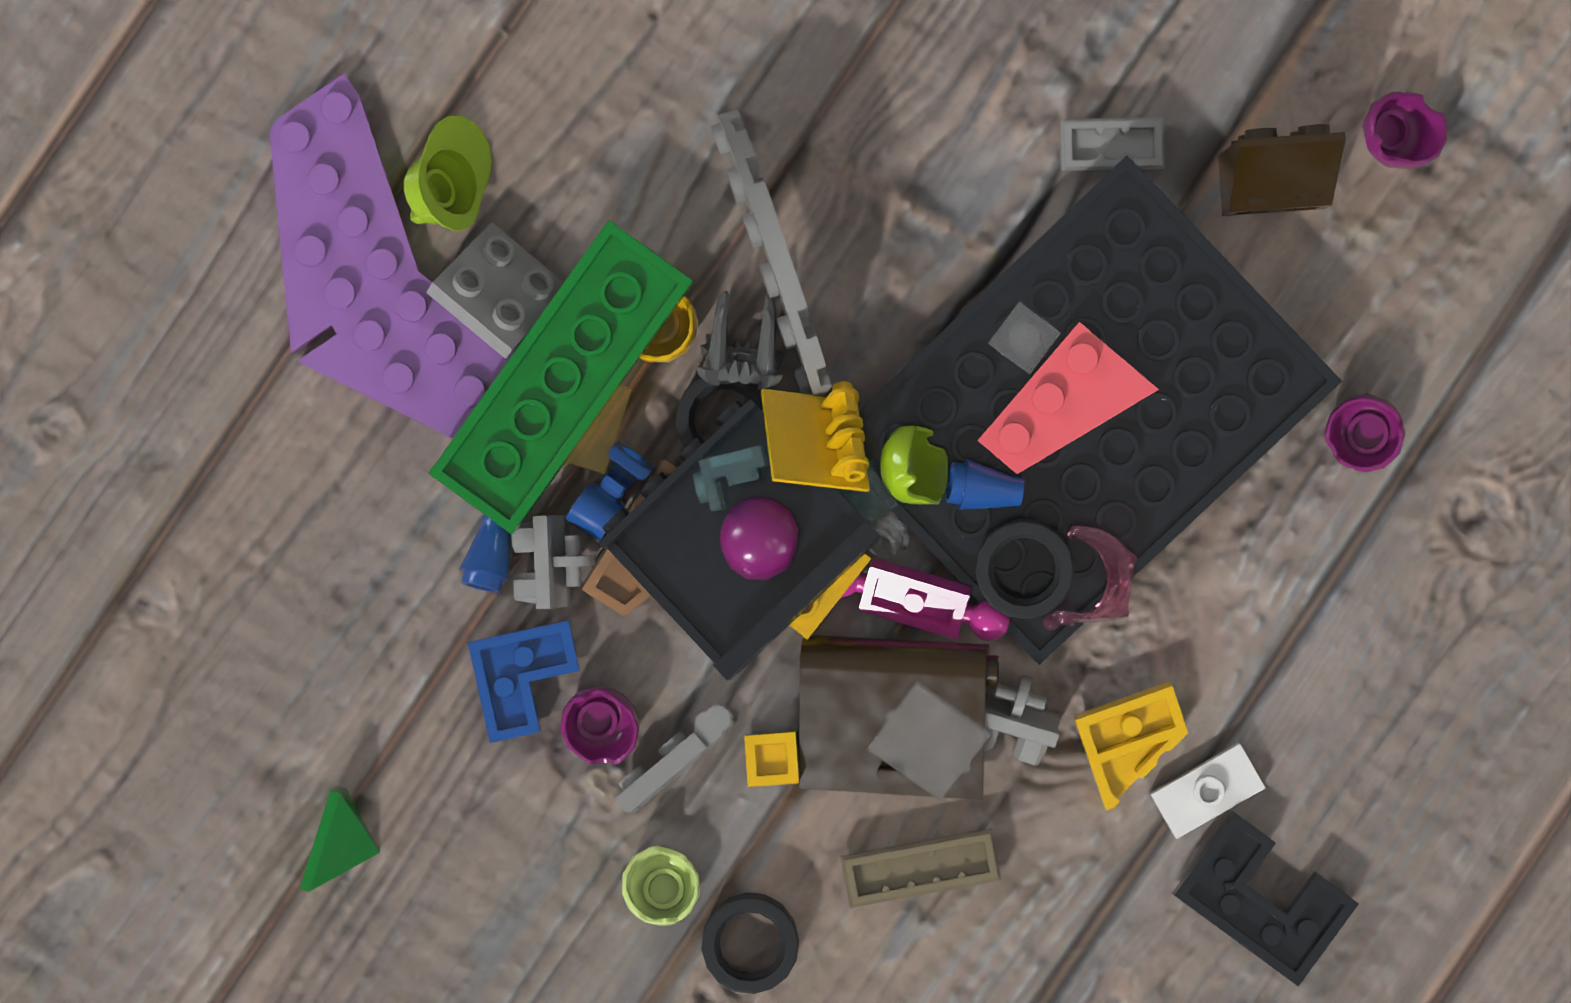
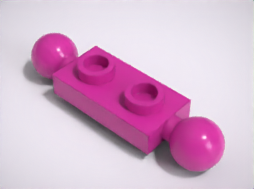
M873 558L868 574L860 572L842 595V597H846L854 592L862 593L859 611L956 640L962 623L969 625L973 634L985 641H994L1001 638L1007 632L1010 624V617L991 607L987 600L981 601L976 605L968 604L972 586L877 558Z

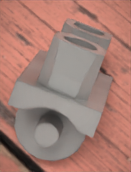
M567 515L533 516V521L522 523L515 534H512V547L515 553L534 552L535 572L515 574L513 580L515 600L536 604V609L571 607L570 587L582 586L581 566H595L596 555H581L580 535L568 536V520L565 519Z
M1021 675L1016 688L998 683L994 694L987 693L985 750H993L1000 731L1017 737L1013 747V757L1022 762L1038 765L1048 746L1053 748L1056 746L1060 734L1058 730L1060 714L1044 710L1047 697L1030 693L1032 677Z

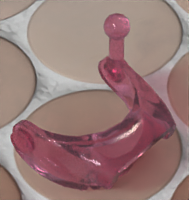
M1072 525L1071 530L1067 531V537L1086 542L1100 554L1107 572V586L1103 598L1092 610L1082 614L1069 611H1056L1055 614L1048 613L1042 619L1043 626L1047 630H1055L1059 625L1073 626L1074 622L1095 623L1127 618L1129 615L1128 604L1133 570L1137 556L1126 549L1117 538L1103 530Z

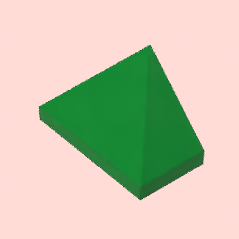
M336 786L330 790L301 882V890L310 892L380 853L346 788Z

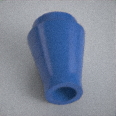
M965 459L964 463L952 462L949 469L945 500L946 503L957 504L958 510L1006 507L1019 509L1024 494V478L1010 476L969 459Z
M484 514L481 525L459 568L463 572L461 584L483 591L501 593L503 582H509L511 534Z

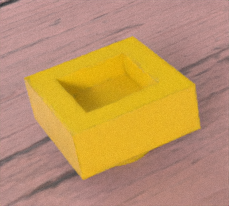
M795 731L744 734L748 787L799 783Z

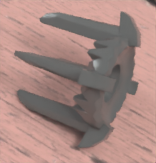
M724 291L720 294L716 304L710 344L700 346L705 361L703 367L697 366L698 375L705 382L719 386L720 381H726L730 383L758 385V390L773 388L782 379L783 374H778L777 367L785 355L784 352L775 350L776 306L774 299L769 298V295L765 297L758 350L756 348L752 349L750 342H747L742 349L739 341H736L733 348L732 346L727 347L729 293Z

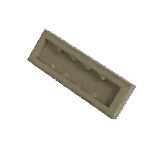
M992 828L840 856L850 908L1002 880Z

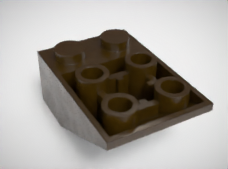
M1329 124L1300 126L1298 131L1290 132V136L1277 137V128L1245 130V135H1240L1238 140L1231 141V146L1218 155L1222 216L1323 210L1331 206L1346 141L1345 132L1330 133Z

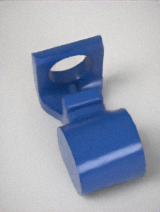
M619 440L608 452L609 457L613 460L611 470L605 475L600 484L593 483L592 481L588 483L565 518L598 543L606 534L602 529L603 526L616 513L625 508L621 498L635 481L646 480L656 468V466Z

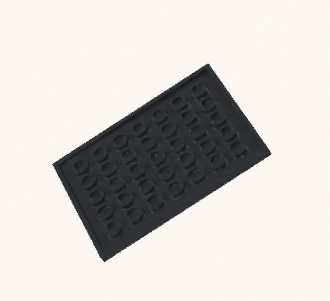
M1126 155L859 410V416L863 420V428L861 430L865 433V441L863 442L865 457L869 461V468L867 469L869 486L961 584L972 586L971 594L979 602L986 599L979 590L975 574L979 548L991 531L1004 522L1020 518L1040 520L1058 530L1070 547L1074 563L1070 590L1062 603L1046 615L1030 619L1010 617V624L1007 630L1040 665L1330 394L1342 380ZM1078 322L1082 323L1159 389L1019 474L1011 470L978 441L981 435ZM913 425L930 429L934 433L933 436L927 437V440L930 444L946 450L948 473L952 462L964 463L965 459H969L1010 476L1024 478V494L1019 509L1006 507L958 510L957 504L946 503L945 495L938 505L902 503L896 500L883 484L880 470L881 451L891 434L900 427ZM1019 538L1011 540L1000 549L995 558L993 570L996 581L1003 591L1016 598L1028 599L1039 596L1049 588L1054 579L1056 566L1053 555L1044 544L1035 539Z

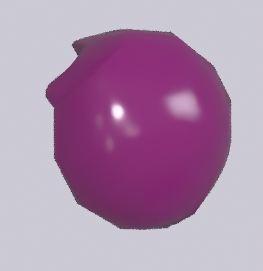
M1398 91L1384 95L1371 104L1362 125L1368 151L1378 162L1389 168L1414 169L1424 166L1439 157L1447 141V124L1444 113L1431 109L1425 103L1424 96L1418 93Z
M1366 393L1348 397L1332 410L1325 428V442L1341 465L1353 468L1356 471L1371 472L1384 469L1400 454L1406 432L1401 415L1388 400Z
M751 496L740 500L737 505H733L726 514L720 532L721 551L730 569L742 577L750 580H769L786 571L791 565L798 546L799 528L789 508L774 498Z
M593 687L581 690L570 698L562 712L560 731L567 748L581 759H584L587 764L611 762L617 765L623 762L636 748L640 723L635 706L623 693L613 688Z

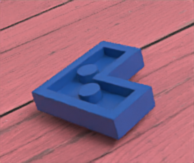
M570 620L468 642L490 743L542 731L531 681L581 670Z

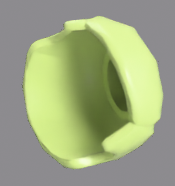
M659 845L651 846L631 858L622 874V895L627 908L645 923L659 926L673 925L691 913L700 897L699 875L691 861L683 853Z

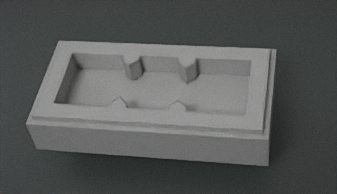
M1164 117L1060 120L1061 172L1111 171L1126 155L1142 171L1165 169Z

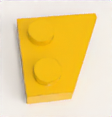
M1170 682L1073 715L1106 811L1113 809L1120 802L1119 797L1139 777L1143 779L1157 765L1159 757L1164 752L1171 751L1188 734L1173 685Z

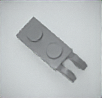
M712 704V707H707L706 712L702 711L695 717L694 732L686 738L682 732L677 733L658 750L663 758L647 771L643 765H640L618 784L623 789V792L615 798L626 813L637 812L726 736L725 733L730 732V729L734 728L733 723L735 721L733 717L735 716L732 715V710L720 704L717 706Z

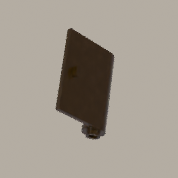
M811 635L808 640L803 637L800 652L799 789L983 800L986 697L988 686H998L999 655H990L989 644Z

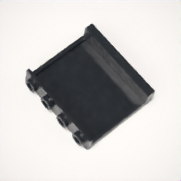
M751 399L744 405L738 400L731 404L715 421L720 428L707 441H704L701 436L693 440L678 455L682 464L669 477L663 472L655 476L641 490L640 494L645 499L631 513L626 508H623L603 526L602 529L607 535L599 542L602 548L608 549L704 651L715 663L713 666L727 681L732 680L882 538L837 488L772 481L764 413ZM751 496L774 498L791 510L799 528L798 546L791 565L786 571L769 580H750L742 577L730 569L721 551L720 532L726 514L733 505H737L740 500Z

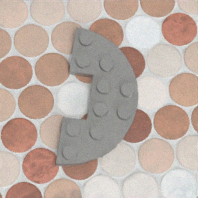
M738 109L719 114L717 116L720 123L712 125L711 130L720 155L730 152L734 167L726 170L727 177L736 203L747 202L750 213L743 215V221L752 248L763 246L768 262L760 265V271L769 298L780 296L785 315L777 318V324L786 350L796 347L802 367L793 369L798 387L802 394L827 397L832 392V384L829 375L825 371V360L814 327L810 325L808 317H810L808 307L765 180L759 176L760 168L746 129H743L744 125Z

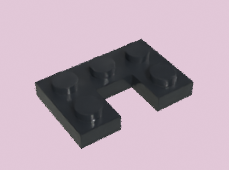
M1232 811L1172 894L1299 987L1359 903L1314 871L1286 911L1280 910L1246 885L1276 842Z

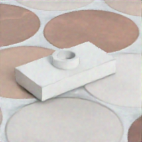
M1236 743L1149 794L1173 836L1178 839L1265 789V786L1241 744Z

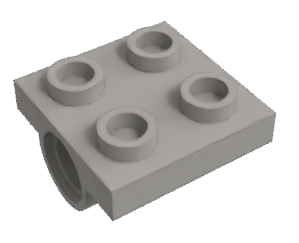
M491 222L432 282L426 293L502 357L507 359L518 348L564 282Z

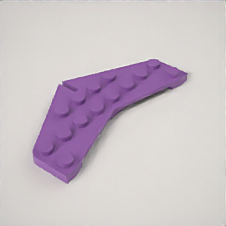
M343 73L278 118L270 131L291 353H296L333 327L337 333L297 362L438 432L454 438L515 350L505 359L426 293L432 282L418 269L369 125V119L362 98L347 75Z

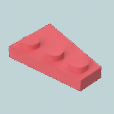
M1078 322L981 435L978 441L1011 470L1019 474L1159 389L1082 323Z

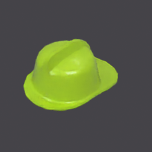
M462 115L447 116L436 123L431 131L421 158L409 167L404 178V193L406 201L411 208L410 220L416 224H440L452 231H462L474 224L492 167L490 145L484 132L474 121Z

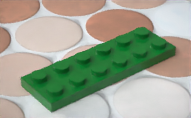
M608 220L428 474L510 534H515L695 281Z

